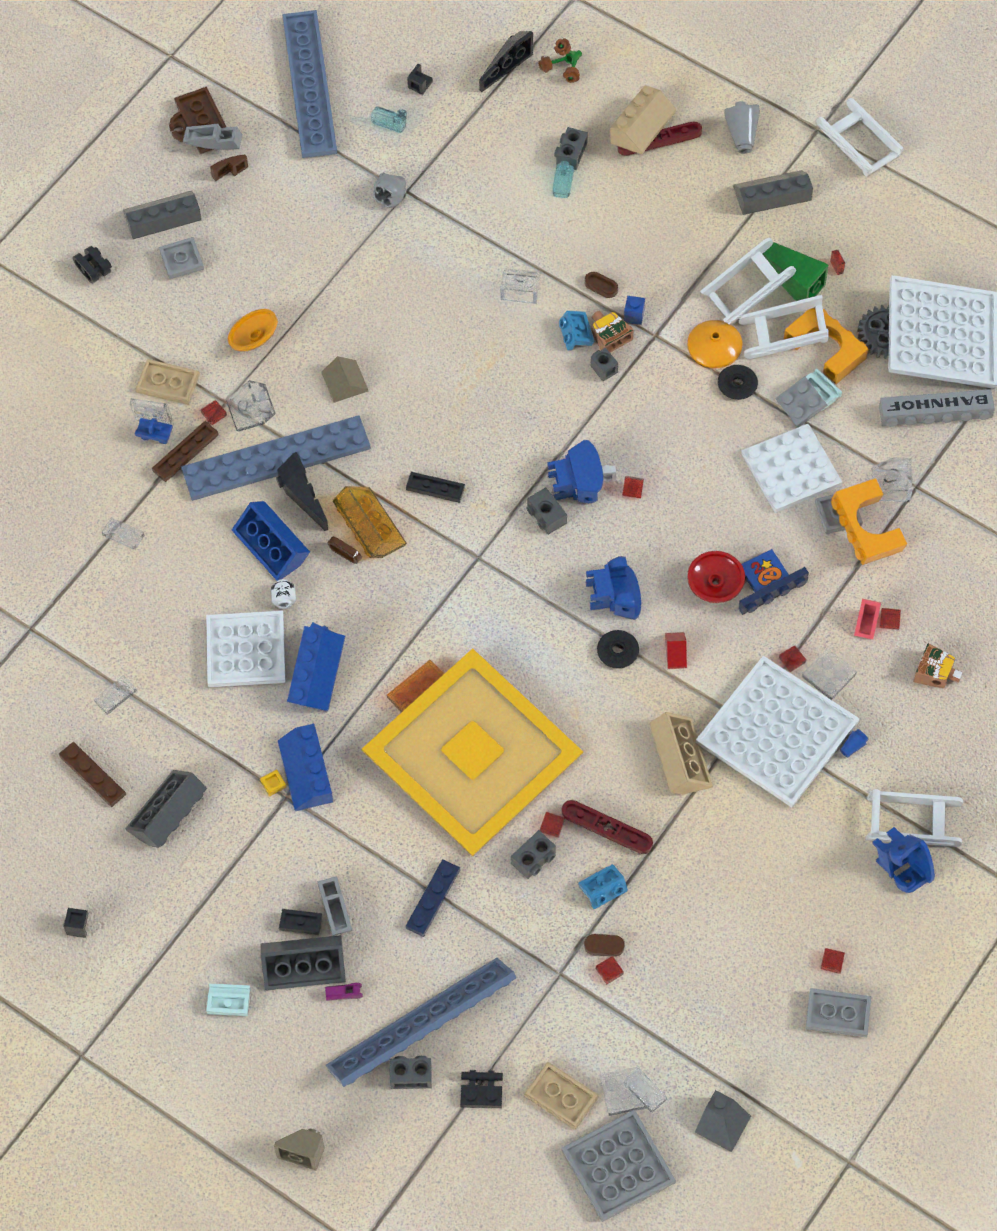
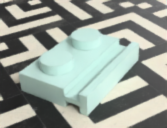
M817 368L813 373L806 376L828 406L836 401L838 397L842 396V391Z
M209 983L207 1014L248 1016L250 985Z

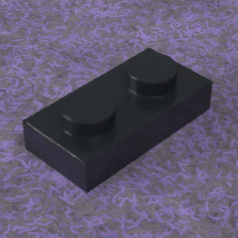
M282 909L279 930L319 935L322 913Z

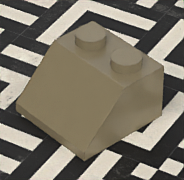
M311 1128L308 1130H298L276 1141L274 1144L278 1159L315 1171L318 1168L325 1148L320 1132Z

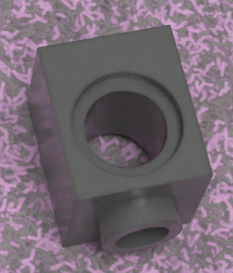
M606 348L592 354L590 366L602 381L618 373V362Z

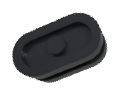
M89 246L84 249L85 256L78 253L72 257L76 267L92 284L99 280V273L103 276L111 273V263L108 259L102 257L97 247Z

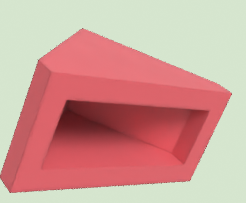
M862 598L854 636L868 639L874 638L881 602Z

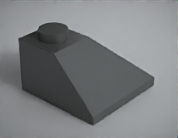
M715 1090L703 1112L695 1133L732 1152L751 1115L734 1099Z

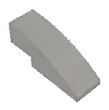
M219 124L186 127L183 142L184 144L208 149L235 150L240 149L242 133L237 126L221 128Z
M337 876L317 881L332 935L335 936L352 931Z

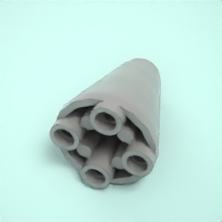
M743 101L736 102L735 106L724 109L725 119L738 152L747 154L752 152L760 109L757 104L747 105Z

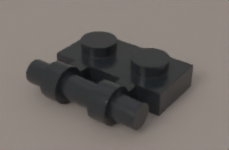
M476 1070L461 1072V1080H469V1085H461L460 1108L502 1109V1086H494V1081H503V1073H496L495 1070H488V1072H476ZM476 1080L488 1081V1086L476 1085Z

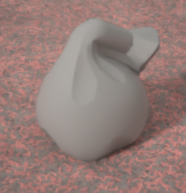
M384 172L381 173L374 184V199L388 208L397 206L405 194V178L389 175Z

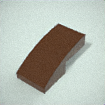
M245 154L221 160L210 166L212 178L217 181L229 172L236 176L248 168V161Z

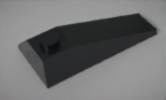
M519 31L508 38L479 79V91L483 92L533 55L532 31Z
M295 452L277 469L278 477H276L278 486L279 488L283 487L285 493L324 531H327L328 522L319 500H314L316 497L311 483L307 484L306 470L297 452Z

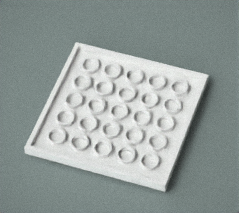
M892 275L889 289L888 372L996 389L997 292Z
M762 656L698 736L695 743L790 807H793L858 724L859 718L765 656Z

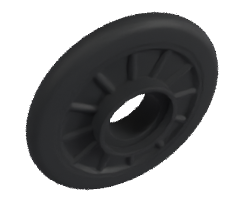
M744 365L728 366L718 376L720 391L731 399H746L754 394L758 386L756 374L752 369ZM740 379L743 381V383L741 385H735L733 383V380Z
M613 630L600 638L597 644V653L605 665L612 668H625L637 659L639 644L630 633L623 630ZM619 645L624 650L616 653L613 651V647Z

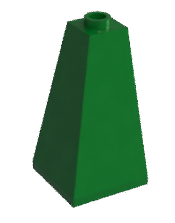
M775 242L762 253L778 274L788 267L794 266L796 269L795 274L785 281L782 286L795 301L815 297L825 287L828 264Z

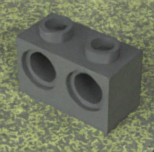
M567 127L566 132L561 135V145L556 147L554 157H556V165L577 170L588 143V132Z
M538 830L511 855V864L523 876L529 879L532 875L536 876L546 862L550 863L555 858L556 845ZM539 847H544L547 850L544 852H540L537 849ZM525 860H530L533 863L530 865H525L523 862Z
M397 1056L394 1059H390V1088H432L431 1058L426 1056H416L415 1058ZM423 1068L426 1070V1073L419 1075L416 1071ZM398 1069H404L406 1071L403 1075H397L395 1073Z

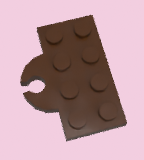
M207 86L174 98L179 112L173 115L169 123L174 139L183 142L186 127L219 124L221 128H226ZM177 127L183 128L180 131H174V129ZM197 147L200 154L214 150Z

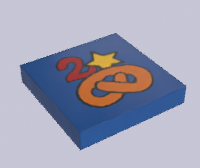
M772 549L742 563L745 578L754 592L789 575Z

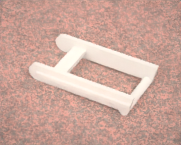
M849 98L846 100V104L853 113L832 126L823 117H818L816 123L863 171V174L868 176L900 156L901 152H903V147L853 98ZM860 120L892 151L872 165L840 135L841 132Z
M771 238L763 240L700 291L711 298L725 316L723 321L729 325H734L739 317L747 313L796 272L794 266H790L778 274L762 255L772 246L773 241ZM754 261L770 282L731 313L715 291Z
M822 295L744 314L739 317L741 325L756 324L759 346L745 350L744 357L754 359L818 342H828L829 336L825 325ZM815 308L819 331L770 343L767 320Z
M878 789L869 792L867 800L872 801L871 831L867 834L865 840L874 841L878 838L882 842L892 841L886 832L879 831L880 801L933 805L932 835L901 834L918 837L924 840L926 845L959 847L962 845L961 838L944 836L945 806H962V798L885 792Z

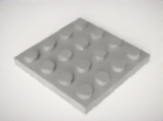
M635 1110L562 1147L563 1154L602 1222L676 1183L675 1178Z

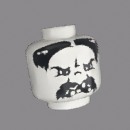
M285 579L278 580L277 583L271 586V601L279 609H288L296 602L295 586Z

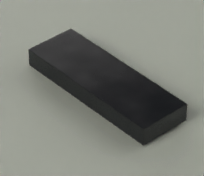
M416 472L410 473L406 485L407 491L458 503L461 502L465 489V484Z

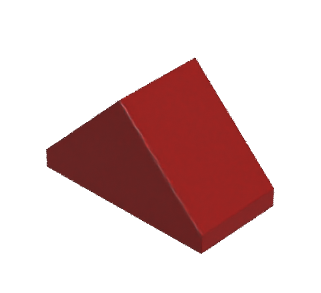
M665 633L667 668H687L685 633Z

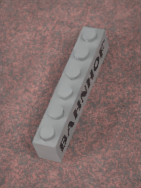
M991 389L880 398L879 403L881 425L888 427L896 425L910 426L919 423L932 424L934 422L949 423L951 421H969L972 419L986 420L993 417L995 409Z

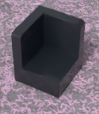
M417 64L407 77L408 88L423 95L433 82V78L423 74L421 65Z
M67 909L64 922L66 935L86 938L87 932L85 927L89 914L88 910Z

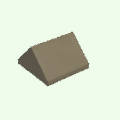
M337 356L321 371L334 403L368 392V387L356 360Z

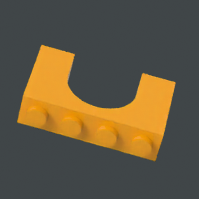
M815 308L807 310L785 329L784 340L819 331ZM823 309L828 336L833 338L840 346V350L824 363L823 374L837 384L867 359L868 348L864 342L855 338L851 331L842 327L838 320L833 319Z
M876 478L836 491L831 498L832 507L837 511L840 524L845 528L848 541L853 544L856 558L861 561L862 565L902 552L907 546L900 528L882 534H872L865 531L857 521L858 509L879 502L884 495Z

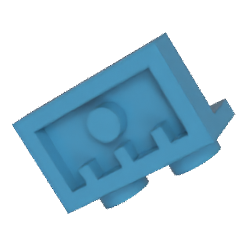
M566 311L559 320V327L561 328L567 350H572L575 345L592 346L595 341L586 312Z
M613 864L579 882L580 889L589 898L593 909L628 891L624 876Z

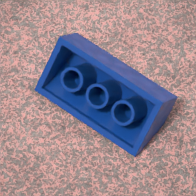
M265 501L250 502L232 528L235 535L277 581L300 567L310 553L306 546Z
M304 626L287 702L325 711L329 710L345 635Z
M315 724L294 728L278 740V745L295 811L333 803L332 791Z

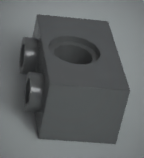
M546 487L527 498L526 509L528 513L537 519L540 529L545 530L548 535L567 524V513Z

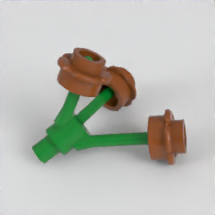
M558 39L554 50L559 55L566 56L551 60L549 56H541V60L538 61L539 68L547 73L553 69L552 64L566 61L572 66L566 68L563 78H566V81L569 83L577 82L580 79V74L575 66L579 57L582 56V52L580 50L572 51L568 39Z

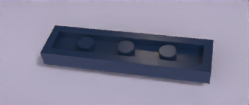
M803 567L739 600V611L742 615L747 612L752 613L759 606L771 603L774 598L780 595L785 596L792 589L804 586L808 581L809 572Z
M442 859L406 924L407 930L422 937L425 936L460 872L459 866Z

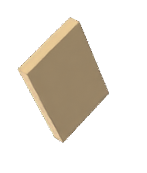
M147 359L136 386V392L189 405L200 372Z
M549 1062L545 1064L524 1094L526 1098L574 1130L578 1128L599 1098L598 1094Z

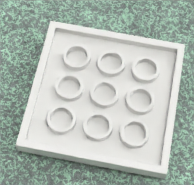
M809 424L746 448L741 453L775 513L838 488L843 483Z
M283 611L206 615L208 687L286 683Z

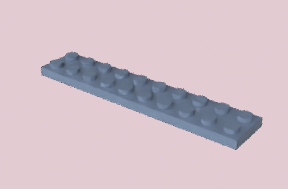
M317 10L282 14L302 158L337 154Z
M360 415L181 466L191 500L194 501L278 476L277 469L295 452H297L304 468L370 450L371 447Z
M495 958L326 1064V1067L343 1087L350 1085L357 1078L371 1072L376 1066L390 1060L395 1054L406 1050L414 1042L422 1040L433 1030H437L449 1020L457 1018L460 1013L474 1007L484 998L492 996L500 988L509 985L511 981L516 979V975L500 959Z

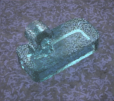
M377 106L371 112V121L375 125L402 133L406 128L407 111L404 109H400L395 113Z
M561 161L556 166L552 189L553 196L568 198L570 196L574 167L568 161Z

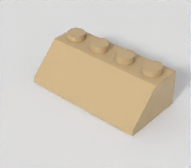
M644 85L610 127L611 144L642 154L675 114L676 108L661 90Z
M665 712L649 723L652 730L651 733L656 743L657 752L660 756L662 769L665 773L670 792L684 795L713 787L701 747L695 743L698 737L692 718Z

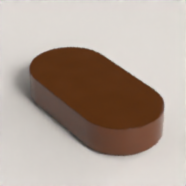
M598 272L586 274L584 283L588 289L605 298H613L617 295L618 284L614 280Z
M333 536L327 542L332 551L353 564H357L362 559L361 554L355 548Z
M591 934L586 937L584 948L590 955L616 957L623 953L625 943L618 935Z

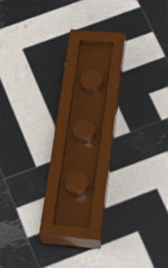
M204 421L154 465L152 471L164 482H167L181 469V466H185L219 435L218 431Z
M74 741L59 753V757L111 808L126 796V792Z

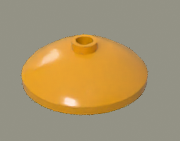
M258 309L246 314L231 328L228 334L229 345L232 349L243 352L262 346L274 334L278 323L277 316L269 309Z
M709 320L698 324L692 329L688 337L687 346L691 357L700 365L708 368H723L734 363L740 356L742 338L734 326L720 320Z

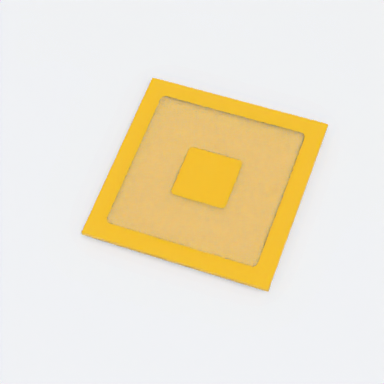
M473 648L361 749L472 856L583 754V751Z

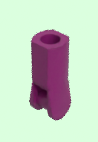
M351 983L326 986V1001L360 999L363 997V994L360 993L362 984ZM346 990H352V993H346Z

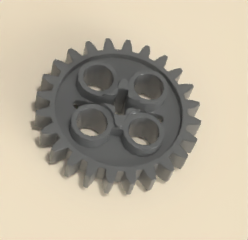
M881 305L879 310L874 306L873 312L868 310L867 315L863 314L862 320L859 321L858 339H861L867 348L871 349V355L876 352L877 358L883 355L884 359H886L887 355H889V305L887 309Z

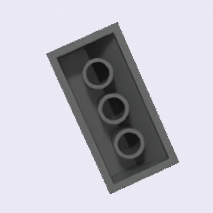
M802 170L733 184L743 215L812 201L813 186L809 175Z
M192 190L123 209L132 239L201 221L200 208Z
M173 770L127 825L125 830L148 846L156 848L163 846L171 832L179 827L180 821L191 812L193 805L203 797L207 787L192 772Z
M341 935L261 943V962L265 990L346 982Z

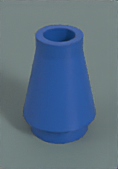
M859 729L852 731L840 752L848 758L867 745L866 742L869 739Z

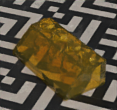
M345 486L333 500L337 511L342 515L346 525L352 530L355 539L361 544L369 558H383L407 544L370 487Z

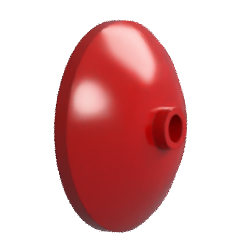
M709 551L699 555L692 561L688 569L687 579L690 589L700 599L710 603H724L732 600L741 592L745 582V572L742 564L731 554L722 551Z

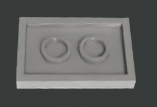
M810 988L806 1029L867 1037L871 996Z

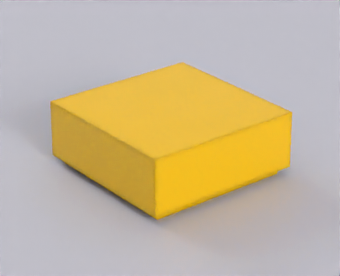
M277 769L260 778V782L269 797L287 788Z

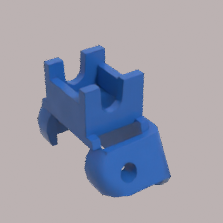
M583 440L569 449L565 459L547 462L548 470L555 469V471L548 472V477L556 478L557 484L553 485V491L559 492L553 494L556 500L573 497V500H578L581 503H595L598 501L597 493L603 486V470L598 452L589 440Z
M625 556L613 558L604 565L605 569L586 571L587 578L594 577L586 579V587L593 586L594 594L590 595L591 601H596L590 603V610L610 608V611H614V615L633 620L639 617L642 604L640 588L634 571L627 565Z
M893 827L886 832L892 840L890 843H883L878 838L872 842L878 851L879 858L876 859V862L889 874L891 879L894 878L896 886L901 891L911 893L924 884H930L934 881L933 861L924 840L913 835L904 836ZM906 863L910 865L908 869L898 876L894 874V871Z

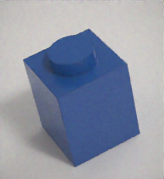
M627 295L624 321L626 323L642 325L645 298Z

